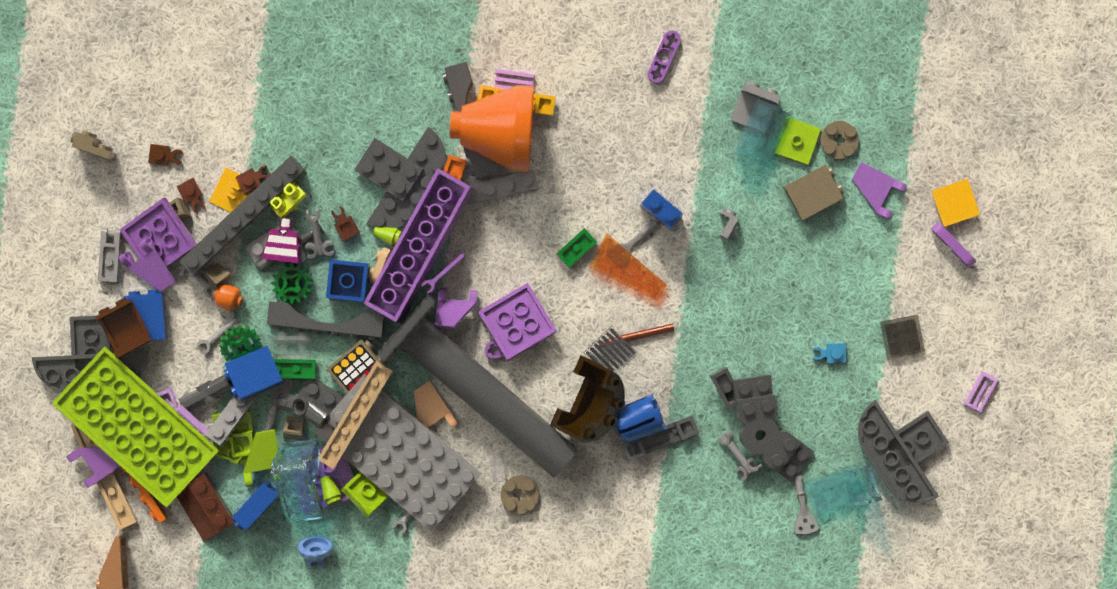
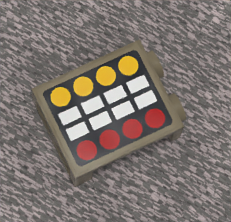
M361 339L326 369L346 393L352 389L364 373L366 375L369 374L377 360L384 365L388 363L386 359L383 361L373 350L375 349L374 345L368 339L366 341Z

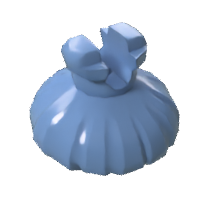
M310 536L304 538L298 544V552L304 559H307L308 567H313L314 562L318 563V568H324L326 564L324 558L333 551V542L324 536Z

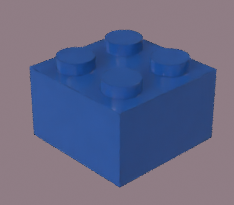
M330 260L326 298L364 302L367 297L370 264Z

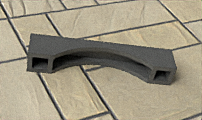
M467 62L444 68L445 73H442L445 84L450 86L451 91L447 93L450 103L454 102L456 109L453 110L454 112H462V106L466 105L468 91L472 84ZM463 147L466 158L470 157L472 165H469L471 176L481 179L499 173L495 162Z
M269 301L267 324L271 325L272 329L283 330V326L290 327V331L302 332V328L310 329L309 333L321 334L322 330L329 331L328 335L340 336V333H348L347 337L359 338V335H366L368 340H378V337H383L385 316L380 313L364 312L358 317L345 322L325 323L306 317L290 303Z

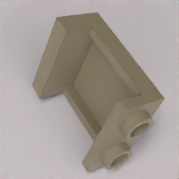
M823 165L783 187L801 221L843 199L842 194H844V191L840 184L836 185L833 180L835 175L831 167L827 168L826 165Z

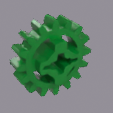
M290 263V267L283 264V270L280 268L276 269L278 275H272L276 281L271 282V284L276 286L272 291L279 293L277 295L278 299L284 297V303L290 299V303L294 304L295 299L300 303L301 297L308 298L306 292H312L308 287L313 282L308 280L312 275H306L307 268L301 270V264L294 267V263ZM290 270L298 271L295 275L287 273ZM280 278L283 279L282 288H280ZM302 278L305 281L304 289L301 287ZM289 279H291V280L296 279V281H295L296 287H295V288H294V287H289V288H287L288 285H289V282H288ZM290 291H295L298 295L288 296L286 294Z
M239 324L237 329L231 326L232 331L225 330L226 336H221L222 342L219 343L221 355H224L226 361L235 360L262 347L260 336L256 335V330L252 329L250 331L249 325L244 329L241 324ZM228 346L232 349V353L228 350Z

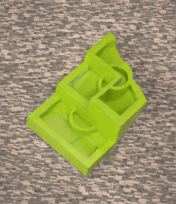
M249 409L222 447L213 442L214 446L219 449L215 455L216 457L230 460L235 464H246L254 439L251 409ZM222 412L213 413V423Z

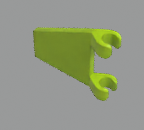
M275 429L255 433L243 471L246 487L253 486L251 472L273 468L276 481L283 480Z

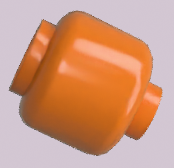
M223 284L216 289L214 301H216L217 307L234 311L237 307H241L244 297L241 296L242 293L239 288Z

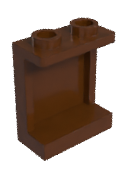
M126 298L115 302L116 306L111 309L106 307L98 311L99 315L95 317L100 322L109 339L116 358H121L153 341L133 300H126Z

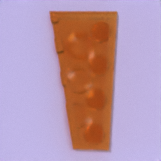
M606 233L590 268L658 301L666 283Z

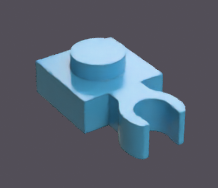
M846 343L826 344V350L819 347L813 348V350H819L821 353L819 357H813L815 360L826 357V363H846Z

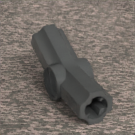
M224 374L213 381L210 380L198 386L196 390L182 396L178 400L180 405L190 412L203 404L206 405L218 399L220 395L230 391L234 385L231 380L227 381Z
M279 393V396L276 398L275 405L278 410L302 415L319 429H323L331 420L330 414L318 406L311 397L305 398Z

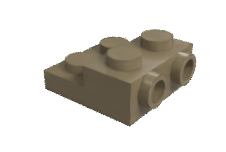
M84 130L82 134L73 132L70 140L72 143L71 147L115 161L117 154L112 152L113 148L101 145V140L96 139V134Z

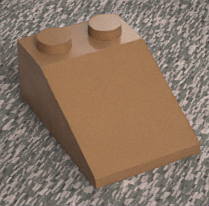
M125 533L115 536L99 574V579L96 580V589H129Z

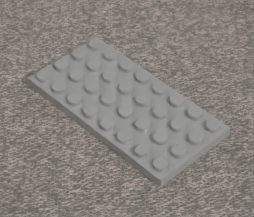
M365 373L330 413L331 420L329 424L323 429L317 428L314 432L326 443L366 379L367 375ZM383 389L342 455L431 532L482 474Z

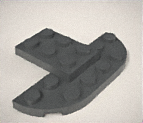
M430 127L426 129L408 159L374 138L354 169L356 172L387 191L367 221L368 225L399 228L406 225L437 168L444 171L446 164L444 145L439 136Z
M96 316L70 317L71 355L32 357L33 367L37 376L49 388L62 393L104 346L111 351V343L100 322L96 320ZM130 352L118 359L140 378L147 367L149 352Z
M876 400L872 401L860 417L858 440L864 454L885 486L895 496L909 502L923 503L938 498L939 495L918 463L949 442L929 411H925L906 425L895 430Z

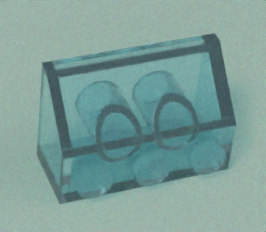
M757 98L733 153L769 168L792 115Z

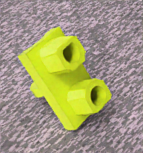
M295 182L292 184L288 183L284 187V192L279 197H274L270 201V207L281 219H284L293 209L296 211L299 209L297 205L307 195Z

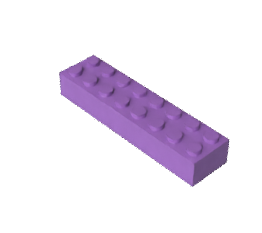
M437 168L363 304L395 322L402 323L475 188Z

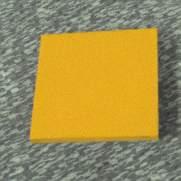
M225 167L209 202L232 212L253 191L245 195L235 178L240 174Z
M968 178L931 191L943 227L980 215Z

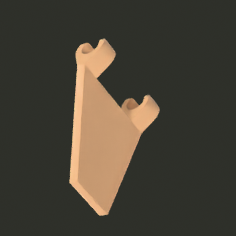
M428 381L414 391L417 419L429 428L443 417L446 418L451 427L458 424L431 381Z

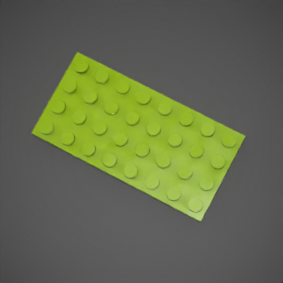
M105 346L51 403L166 508L219 451Z

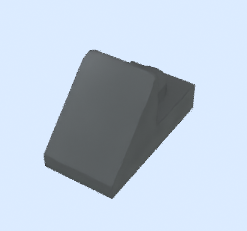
M725 366L709 376L729 410L735 406L732 386L733 377Z

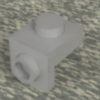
M728 208L725 211L721 209L720 214L729 218L720 236L728 239L729 236L733 237L738 228L735 225L739 218L735 217L737 213Z

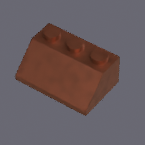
M207 473L191 481L177 496V499L203 541L229 527L235 521L232 518L231 511Z

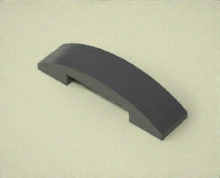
M691 415L666 425V430L635 443L629 444L625 442L621 444L628 462L698 434L699 430L693 416Z

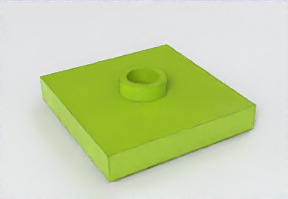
M785 116L772 153L809 165L821 129Z
M361 472L341 489L366 518L390 497Z

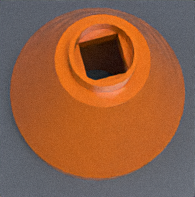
M517 85L462 106V112L451 111L450 139H460V145L513 172H529L534 86Z

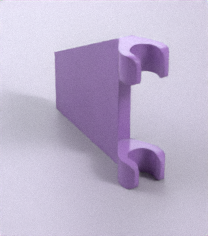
M862 162L852 178L876 213L886 219H890L892 212L881 206L891 187L904 192L907 185Z
M151 238L140 242V247L147 255L134 262L133 256L129 251L119 256V261L159 291L176 282L155 250L154 242Z
M463 253L459 255L434 279L424 281L421 287L430 284L431 289L427 293H433L437 282L457 265L465 255Z
M439 287L434 326L436 328L454 329L476 305L477 290H470L469 301L446 299L447 288Z
M99 446L78 448L67 455L69 462L75 461L82 456L93 471L94 475L84 481L87 488L120 467Z

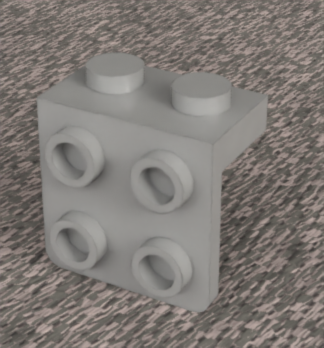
M749 81L748 84H743L731 120L764 133L768 130L781 96L777 95L778 91L770 88L763 90L759 88V84Z

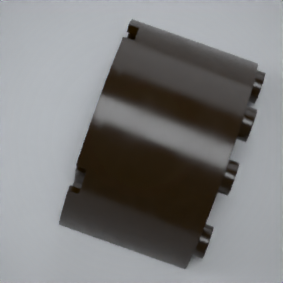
M580 355L573 373L585 377L570 412L557 408L550 426L580 442H593L603 437L611 428L616 426L621 411L625 406V389L622 379L616 372Z

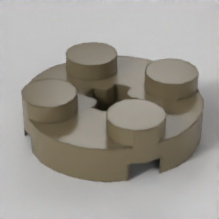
M835 121L828 124L820 135V145L823 151L833 159H845L851 156L858 147L859 137L856 129L845 121ZM838 135H842V138L845 139L841 146H838L837 142L834 141V138H837Z
M518 475L511 477L501 489L503 505L507 510L515 514H524L534 509L539 499L538 487L533 480L526 476ZM521 489L525 496L522 497V500L518 501V497H514V493Z

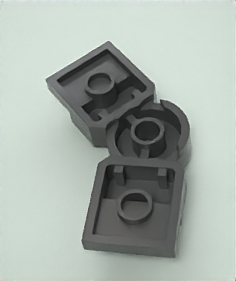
M763 374L732 379L736 417L743 422L738 432L741 444L750 452L759 454L763 462L792 483L814 451L785 429H778V426L773 421L777 415V408L772 389L771 375ZM758 430H762V436L760 438H755L756 432Z

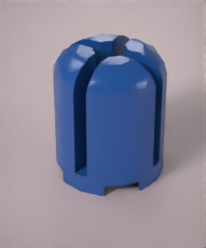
M653 394L626 404L616 424L621 439L629 444L667 429Z

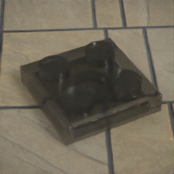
M918 314L880 322L887 359L925 352Z

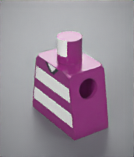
M281 219L280 230L270 229L262 259L302 264L301 233L291 231L293 220Z

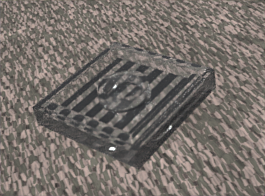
M610 326L584 351V354L590 360L618 373L638 355V352Z

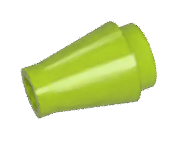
M376 226L373 237L394 246L402 231H399V228Z
M331 475L321 478L323 499L327 505L341 501L342 494L332 480Z

